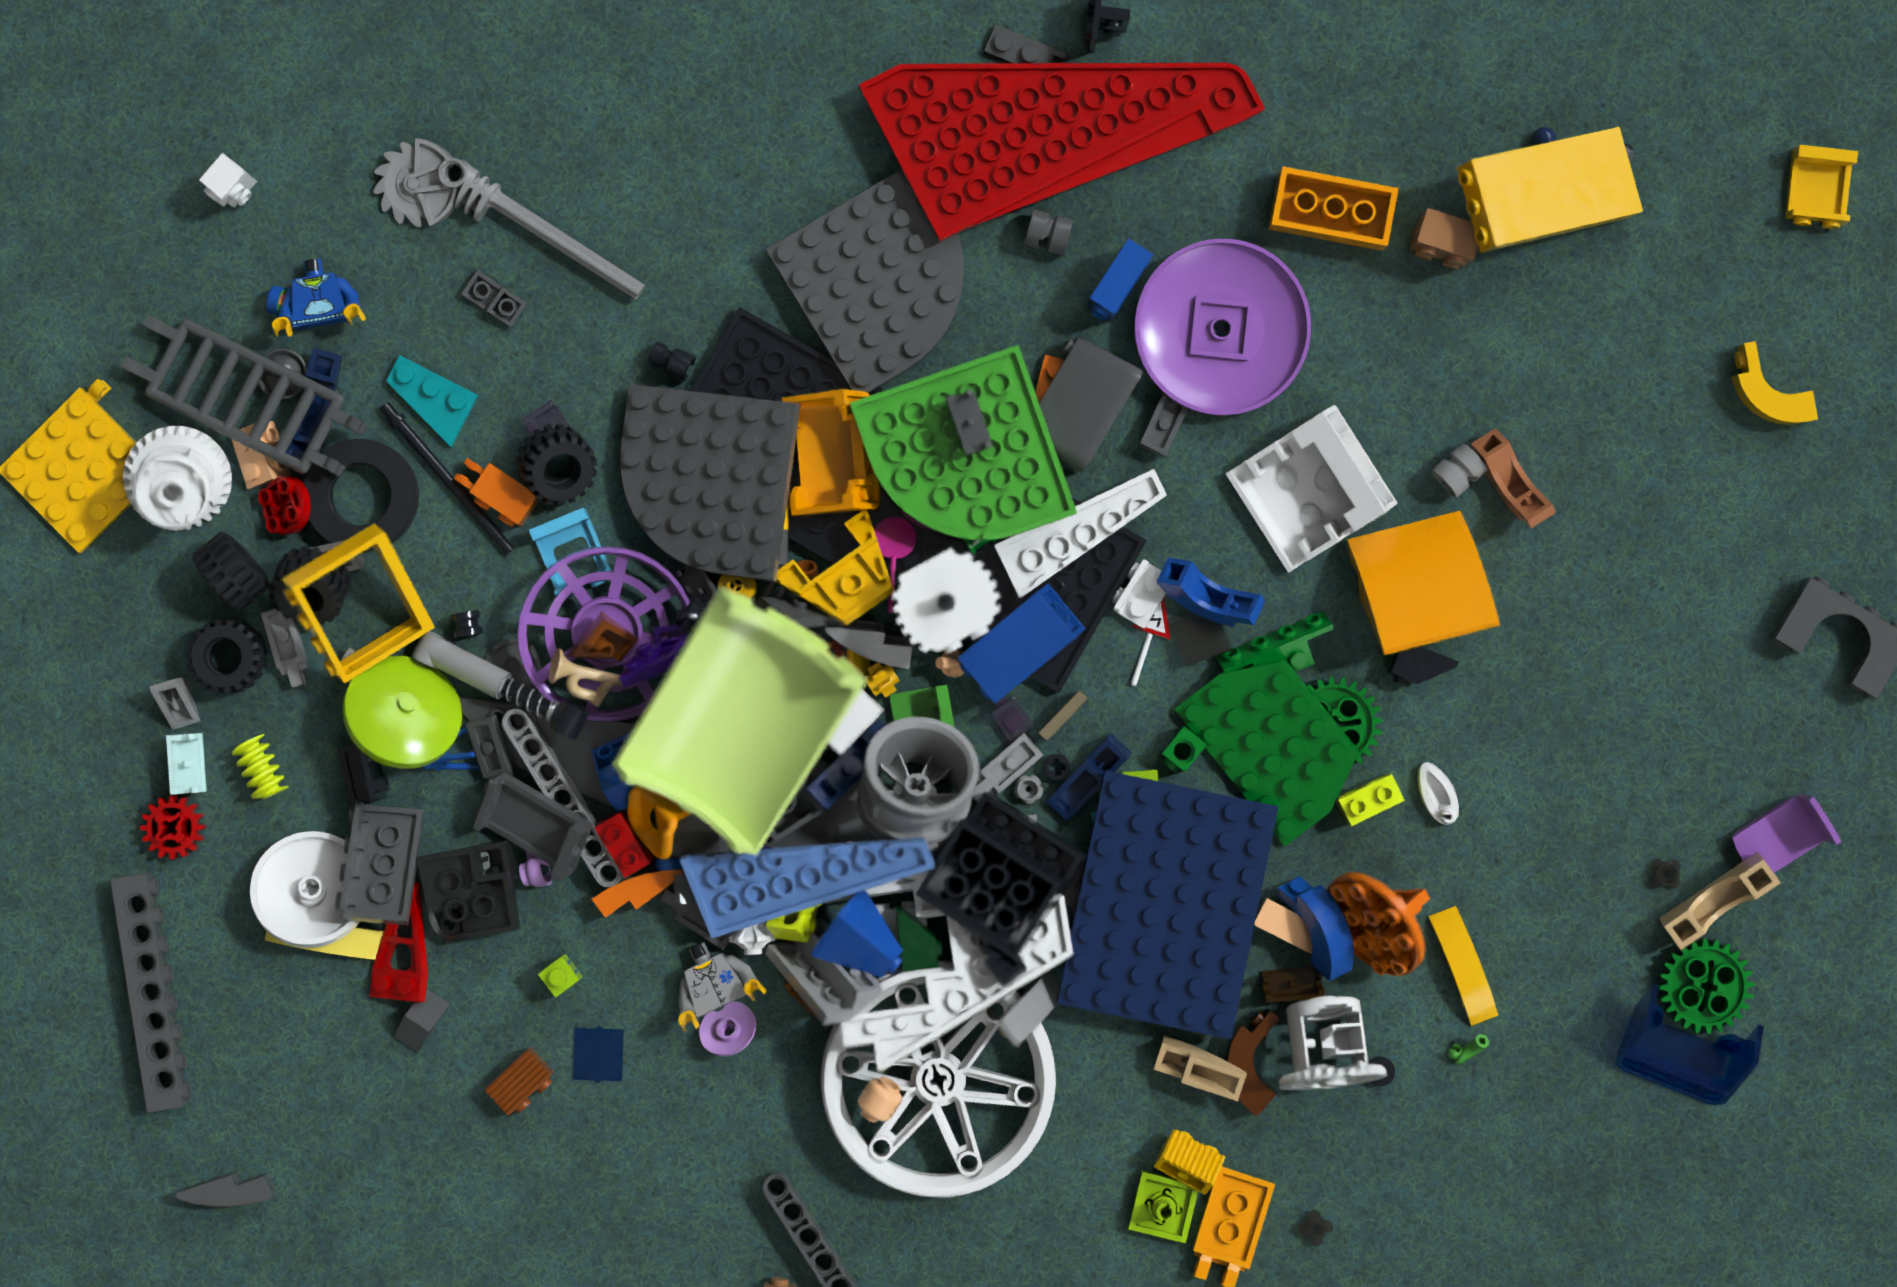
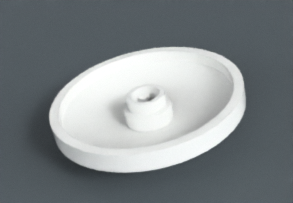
M301 832L281 839L262 855L252 874L250 898L257 919L270 935L292 946L314 948L329 945L342 939L359 924L360 921L343 920L339 910L335 909L337 892H342L343 882L340 881V868L347 861V853H344L345 840L324 832Z

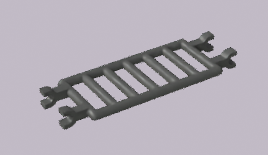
M150 315L146 317L143 326L171 340L155 371L127 356L120 367L149 381L145 388V395L299 473H307L312 463L342 477L346 466L318 451L334 421L361 435H364L368 424L364 423V421L340 410L345 401L343 395L192 320L183 319L178 328L175 329ZM188 333H191L203 339L174 396H171L159 390ZM216 345L228 351V354L199 409L184 401L213 346ZM240 357L254 364L223 422L209 414ZM266 370L278 376L279 379L250 434H247L235 428L262 374ZM292 383L305 389L276 446L273 447L260 439L289 384ZM317 395L331 403L300 460L287 454L286 451Z

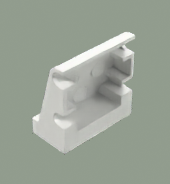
M1336 405L1324 410L1226 473L1288 573L1398 504Z
M861 689L828 743L839 754L844 753L884 709L867 692Z

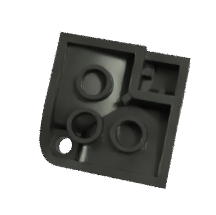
M501 840L417 857L428 917L432 929L441 939L453 941L521 929L515 887V868L517 867L511 841ZM448 919L455 922L454 929L448 928Z

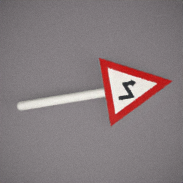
M1163 598L1145 629L1136 624L1131 626L1147 632L1131 681L1132 686L1137 684L1152 635L1171 640L1165 598Z

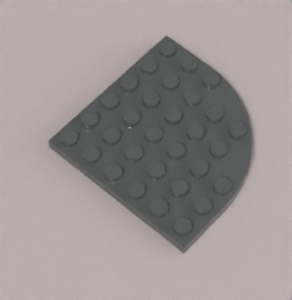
M901 169L766 249L769 258L851 390L865 391L869 394L922 361L936 347L949 329L960 302L964 278V262L959 235L956 234L939 243Z
M629 384L621 441V476L629 506L636 520L650 539L667 554L691 567L724 575L776 581L801 405L791 402Z

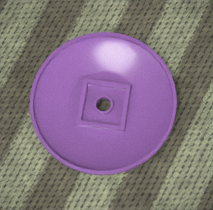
M1210 239L1191 244L1175 252L1160 264L1150 276L1140 295L1136 308L1135 342L1139 357L1147 374L1155 385L1170 399L1190 410L1204 414L1237 415L1252 411L1269 403L1279 396L1295 379L1306 359L1309 349L1311 315L1307 298L1299 281L1279 258L1266 249L1249 242L1235 239ZM1215 322H1226L1230 328L1229 334L1224 337L1217 336L1213 330Z

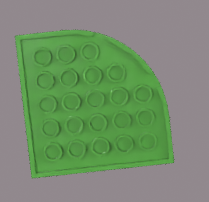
M1019 345L850 403L868 459L883 489L905 513L930 529L957 538L993 540L1021 534L1077 514ZM972 390L978 401L993 448L965 457L945 400L946 397L957 396L965 393V391Z

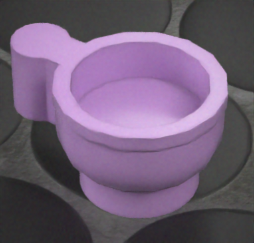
M526 851L528 860L519 866V873L523 884L526 887L531 885L534 887L551 885L552 876L549 864ZM540 864L549 866V872L544 876Z

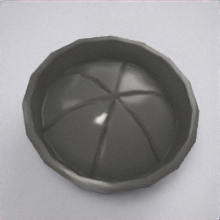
M285 348L274 349L264 356L303 376L306 374L307 366L303 358L295 351ZM265 370L258 382L261 390L270 396L279 377ZM290 383L282 399H290L299 394L303 388Z

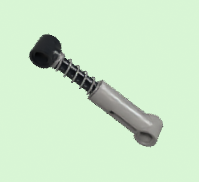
M432 631L426 632L420 637L412 653L414 659L433 668H438L496 699L506 697L508 702L514 701L518 707L524 706L528 712H536L539 718L545 717L546 721L550 723L551 729L568 738L577 740L589 715L587 710L565 700L556 702L555 699L551 701L545 698V694L541 696L535 693V689L530 690L524 687V683L520 685L514 682L511 673L452 644L448 639Z

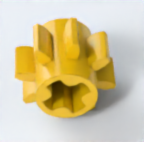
M877 662L867 668L870 675L865 677L866 683L875 697L882 693L886 698L897 691L894 685L900 682L891 666H882Z

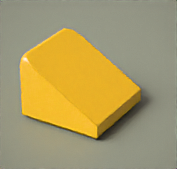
M850 649L846 650L847 661L863 677L870 675L867 670L870 667V660Z

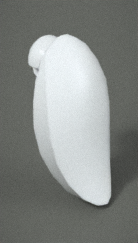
M1423 762L1418 769V788L1421 800L1427 811L1439 823L1452 824L1459 815V803L1454 786L1437 766L1430 762Z

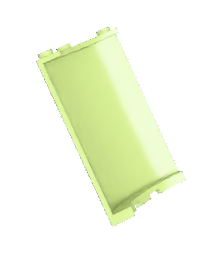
M719 588L612 764L620 774V779L626 784L632 786L636 784L655 791L678 803L679 807L684 811L697 815L720 834L728 843V847L735 853L757 855L867 680L844 657H840L837 660L827 652L830 646L801 625L769 607L764 612L751 606L753 600L748 597Z

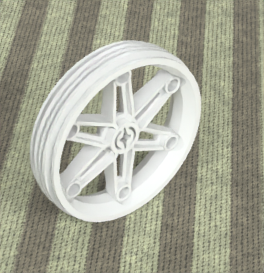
M938 960V968L903 972L902 967H898L893 974L887 972L883 977L879 976L875 980L883 988L881 994L858 1014L869 1013L878 1003L892 994L895 995L898 1008L926 1005L917 985L926 983L925 975L955 971L953 961ZM909 987L915 991L916 998L914 1001L906 1003L900 999L899 992L903 988ZM1014 991L996 1002L1003 1007L1002 1015L1010 1005L1020 998L1021 994L1018 991ZM987 1008L968 1019L945 1044L941 1037L933 1040L932 1043L935 1051L922 1055L919 1049L912 1053V1055L895 1063L894 1065L913 1067L911 1081L869 1071V1063H877L875 1052L846 1050L844 1048L841 1022L835 1023L825 1047L821 1070L823 1105L835 1137L844 1151L863 1171L877 1181L904 1193L933 1198L953 1197L972 1193L996 1183L1017 1168L1031 1153L1042 1136L1051 1115L1056 1086L1055 1064L1050 1042L1042 1022L1026 1037L1033 1058L1034 1082L972 1066L998 1029L997 1022L1002 1017V1015L996 1018L989 1016L986 1011ZM981 1021L987 1027L961 1062L950 1052ZM845 1057H856L859 1061V1067L853 1071L847 1070L843 1066ZM933 1064L940 1075H946L943 1078L944 1092H942L940 1085L936 1081L931 1082L934 1078ZM949 1068L952 1070V1072H953V1074H954V1078H955V1079H954V1083H953V1085H952L951 1087H950V1085H951L952 1077H951V1072H950ZM925 1069H928L925 1075V1083L927 1088L925 1087L922 1080V1076ZM842 1075L868 1082L873 1078L887 1077L894 1081L900 1087V1090L905 1091L902 1095V1102L892 1118L882 1123L869 1143L860 1134L848 1112L843 1093ZM966 1076L1008 1086V1094L964 1090ZM1028 1086L1034 1090V1095L1030 1100L1024 1101L1017 1096L1018 1090L1021 1087ZM916 1095L926 1105L895 1135L890 1131ZM954 1101L967 1143L961 1146L958 1145L941 1106L949 1105ZM965 1101L1030 1107L1023 1124L1013 1139L1000 1152L982 1163ZM933 1113L959 1171L942 1174L924 1173L902 1167L888 1160V1158ZM877 1140H885L889 1143L890 1149L888 1152L880 1154L874 1150L873 1145ZM965 1155H973L977 1159V1164L975 1167L967 1169L962 1166L961 1159Z

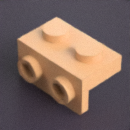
M270 421L260 440L273 447L276 446L279 440V432L274 421ZM255 423L240 430L250 434ZM231 439L247 490L265 485L279 476H291L289 467Z

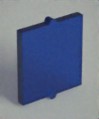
M602 1026L597 1028H575L573 1080H595L596 1083H600L601 1080L622 1081L624 1029H603Z

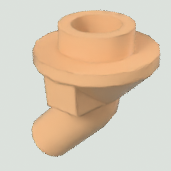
M956 649L949 654L944 652L941 657L936 659V667L941 669L948 677L956 678L962 676L965 673L960 667L961 662L958 657L964 652L960 649Z

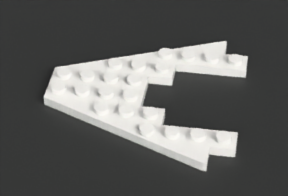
M930 870L866 889L870 897L913 891L917 920L946 916V914L915 895ZM856 893L825 902V904L851 900ZM1061 896L1046 920L1019 955L1026 965L1027 971L1003 987L986 967L985 959L990 956L981 952L979 940L981 939L986 946H991V944L947 916L955 971L925 975L929 1004L857 1014L850 1021L841 1022L844 1048L874 1044L878 1072L884 1071L1072 957L1073 950L1064 896Z

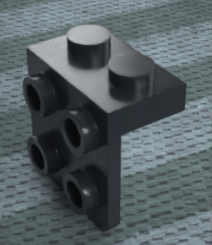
M356 745L338 748L350 806L355 805L356 800H363L366 803L387 798L386 792L389 791V782L386 774L381 773L379 762L368 757Z

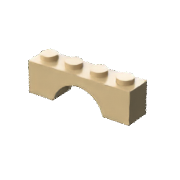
M1756 852L1659 919L1682 950L1706 934L1710 925L1722 914L1740 903L1758 899L1781 882L1762 856Z

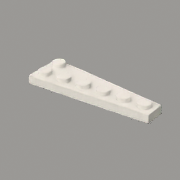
M1155 469L1075 506L1076 515L1014 535L994 545L1018 597L1021 598L1166 497L1167 494Z

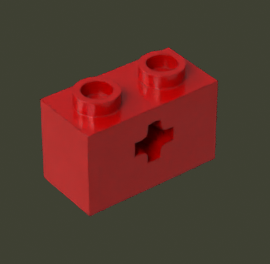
M624 809L612 813L596 824L594 829L624 878L651 863L653 856L632 830Z

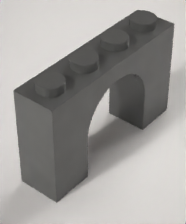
M1815 576L1814 579L1804 578L1769 639L1793 654H1800L1822 620L1834 614L1849 618L1857 625L1861 632L1863 649L1861 656L1844 684L1869 699H1877L1897 666V623L1894 621L1887 623L1880 618L1881 613L1868 606L1862 608L1855 604L1856 599L1848 593L1840 591L1838 594L1829 588L1831 585L1829 582L1818 576Z

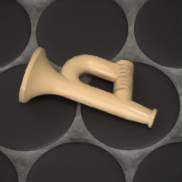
M556 649L550 665L549 682L555 683L558 679L568 676L566 688L573 697L590 701L593 705L599 707L613 686L623 687L619 680L620 675L574 664L565 657L562 649ZM580 679H588L601 682L597 691L578 686V681Z

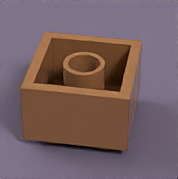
M1427 208L1418 218L1409 250L1415 252L1414 256L1416 258L1431 261L1433 257L1443 260V266L1459 270L1460 266L1465 267L1474 260L1478 244L1474 237L1473 223Z

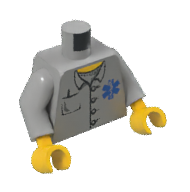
M705 942L689 949L696 966L685 970V976L680 981L678 997L680 1016L678 1022L683 1032H686L685 1025L688 1022H693L697 1029L699 1023L696 1016L706 1015L745 995L752 1001H755L753 992L756 989H760L764 994L766 989L757 980L748 964L734 955L726 956L724 953L711 957Z

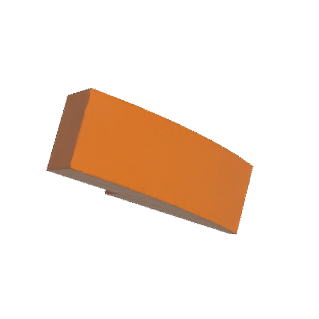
M658 870L643 873L609 887L592 898V901L605 918L628 901L637 910L675 881L676 874H685L684 870Z

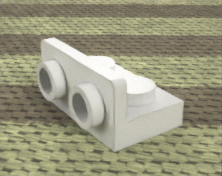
M1143 559L1141 564L1136 562L1127 576L1131 579L1125 589L1120 587L1112 600V603L1116 604L1113 610L1145 629L1166 595L1156 582L1161 570L1151 565L1145 559Z

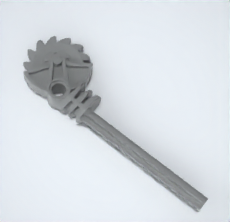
M415 138V148L409 143L401 142L400 147L403 153L385 152L384 156L390 163L381 165L374 171L375 174L383 176L374 188L375 194L384 193L381 203L382 211L386 212L392 208L395 220L399 224L404 222L406 216L417 227L422 226L421 217L427 219L429 226H434L445 220L455 208L458 209L463 204L465 205L464 213L467 215L472 210L475 211L473 219L479 222L489 208H494L635 300L643 292L645 287L643 283L503 194L499 183L496 182L489 185L490 178L488 176L480 179V171L472 167L467 161L453 158L444 148L434 142ZM458 165L461 168L462 175L455 182L452 180L450 172L454 166Z

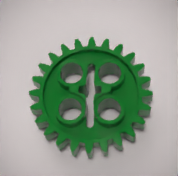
M1329 676L1328 684L1325 685L1318 678L1317 688L1308 683L1307 687L1319 702L1327 706V712L1331 717L1337 716L1338 721L1361 720V723L1357 725L1344 724L1339 726L1344 732L1350 729L1358 732L1359 739L1354 745L1359 750L1356 760L1362 764V753L1369 756L1372 755L1368 748L1369 744L1374 746L1379 744L1373 738V735L1382 734V730L1376 728L1375 724L1383 722V719L1374 717V714L1381 710L1380 706H1370L1375 699L1374 695L1365 698L1364 695L1367 688L1364 686L1357 691L1356 680H1353L1347 686L1344 676L1341 677L1339 684L1335 683L1332 676ZM1346 700H1352L1357 705L1355 713L1349 716L1342 714L1340 711L1341 704Z
M1701 937L1699 946L1694 941L1689 944L1688 949L1685 947L1681 950L1678 947L1680 952L1678 955L1672 952L1668 953L1673 961L1671 963H1661L1667 971L1666 973L1657 974V976L1665 980L1664 983L1656 985V988L1665 991V994L1658 997V999L1664 1002L1668 1001L1663 1010L1667 1013L1674 1011L1671 1017L1672 1021L1677 1022L1682 1019L1681 1027L1687 1029L1692 1023L1693 1032L1698 1033L1702 1026L1704 1033L1710 1034L1712 1026L1718 1032H1723L1722 1023L1733 1027L1731 1019L1733 1016L1741 1020L1743 1019L1739 1010L1740 1008L1750 1009L1744 1000L1745 998H1754V995L1747 992V988L1755 986V983L1746 980L1747 977L1753 974V971L1743 970L1748 961L1746 959L1737 960L1740 954L1739 950L1735 949L1729 953L1730 944L1724 943L1719 948L1718 939L1713 938L1709 945L1707 938ZM1698 960L1700 971L1696 975L1691 976L1688 971L1689 965L1692 961ZM1712 960L1713 965L1710 967L1709 970L1708 962ZM1726 967L1729 971L1728 979L1720 982L1717 978V973L1721 968ZM1701 982L1710 983L1711 989L1704 990L1700 988ZM1691 989L1694 993L1693 1001L1689 1004H1684L1682 995L1686 990ZM1720 996L1723 1001L1722 1006L1719 1010L1713 1011L1711 1001L1714 997ZM1702 1002L1703 1009L1702 1011H1699L1698 1006Z

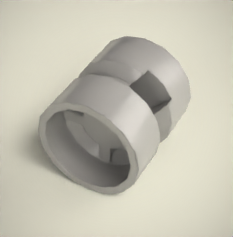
M1461 443L1450 453V460L1443 459L1431 470L1433 476L1440 484L1445 481L1442 486L1454 498H1458L1469 488L1468 481H1477L1488 470L1481 458L1465 443Z

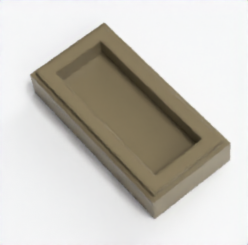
M1077 691L1038 733L1045 740H1049L1087 700V697L1081 691Z

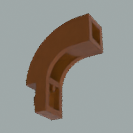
M1269 1009L1265 1013L1260 1010L1252 1018L1250 1024L1253 1027L1250 1030L1240 1023L1233 1032L1226 1051V1061L1247 1072L1239 1100L1256 1117L1276 1096L1275 1092L1258 1078L1253 1066V1056L1257 1045L1279 1021V1018Z

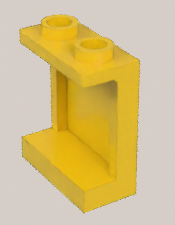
M1798 145L1792 150L1785 219H1793V224L1799 226H1810L1811 222H1820L1822 227L1826 229H1840V225L1850 222V215L1846 214L1852 165L1857 163L1858 151Z

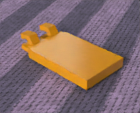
M1221 1167L1210 1190L1192 1251H1194L1193 1255L1198 1257L1192 1274L1194 1277L1206 1280L1211 1262L1226 1266L1220 1284L1224 1287H1235L1239 1272H1244L1245 1268H1250L1274 1191V1183Z

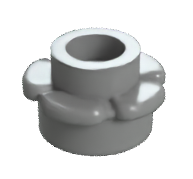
M1027 775L1021 776L1017 780V786L1014 787L1016 797L1022 799V802L1026 804L1034 803L1036 799H1040L1043 794L1040 779L1034 775L1030 777ZM1027 786L1031 787L1030 792L1026 791Z

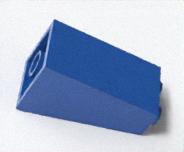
M1048 583L958 657L961 662L960 667L968 677L971 678L973 676L980 685L978 687L979 691L987 700L992 699L994 703H997L1060 652L1086 628Z

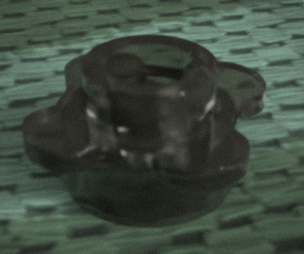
M1660 859L1653 860L1651 863L1653 868L1652 886L1655 888H1660L1661 886L1677 888L1680 885L1679 869L1681 865L1679 861L1672 859L1670 862H1663ZM1667 871L1668 876H1664L1663 872Z
M1311 1210L1304 1223L1298 1225L1299 1234L1306 1235L1315 1246L1321 1245L1323 1237L1333 1230L1332 1222L1324 1220L1317 1210ZM1314 1225L1318 1226L1317 1230H1313Z

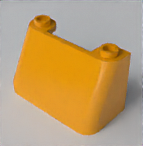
M841 389L782 398V402L798 403L801 405L797 428L801 486L794 487L788 497L792 516L862 511L879 507L881 501L880 482L870 464L850 407L851 402L870 396L867 392Z

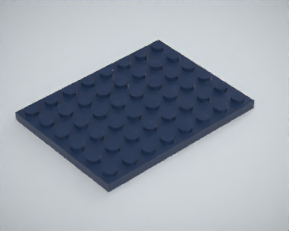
M1104 770L1087 851L1088 856L1085 861L1070 934L1073 956L1065 960L1056 1003L1231 1039L1278 806Z

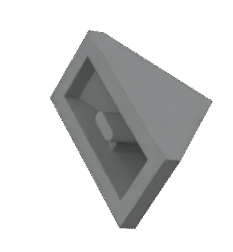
M175 678L150 686V691L172 730L201 721L188 678Z

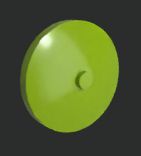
M389 656L351 680L343 699V720L352 741L371 759L394 768H418L435 762L451 748L458 736L462 723L461 702L452 683L437 668L428 666L412 657Z

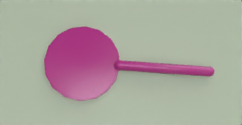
M888 517L880 521L874 531L883 557L890 559L889 576L895 591L896 559L906 557L914 549L916 532L907 520L900 517ZM893 593L888 596L889 613H892L894 610Z

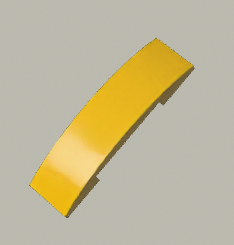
M1453 906L1428 916L1461 997L1460 1000L1470 1025L1472 1026L1498 1016L1485 973L1457 907Z

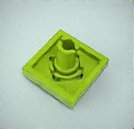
M1141 1170L1128 1229L1186 1243L1198 1191L1175 1178ZM1165 1188H1169L1171 1190V1193L1168 1190H1166L1165 1193L1167 1195H1164L1163 1190ZM1147 1199H1152V1200H1153L1152 1206H1151V1202H1150V1201L1147 1202V1205H1148V1206H1146V1205H1145V1201H1146Z

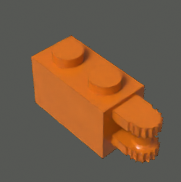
M466 458L464 461L466 467L479 473L480 477L475 484L464 475L456 473L454 479L470 489V493L476 496L473 502L487 511L490 507L500 512L497 518L511 527L515 523L522 526L539 499L527 487L493 464L489 463L484 469L474 461Z

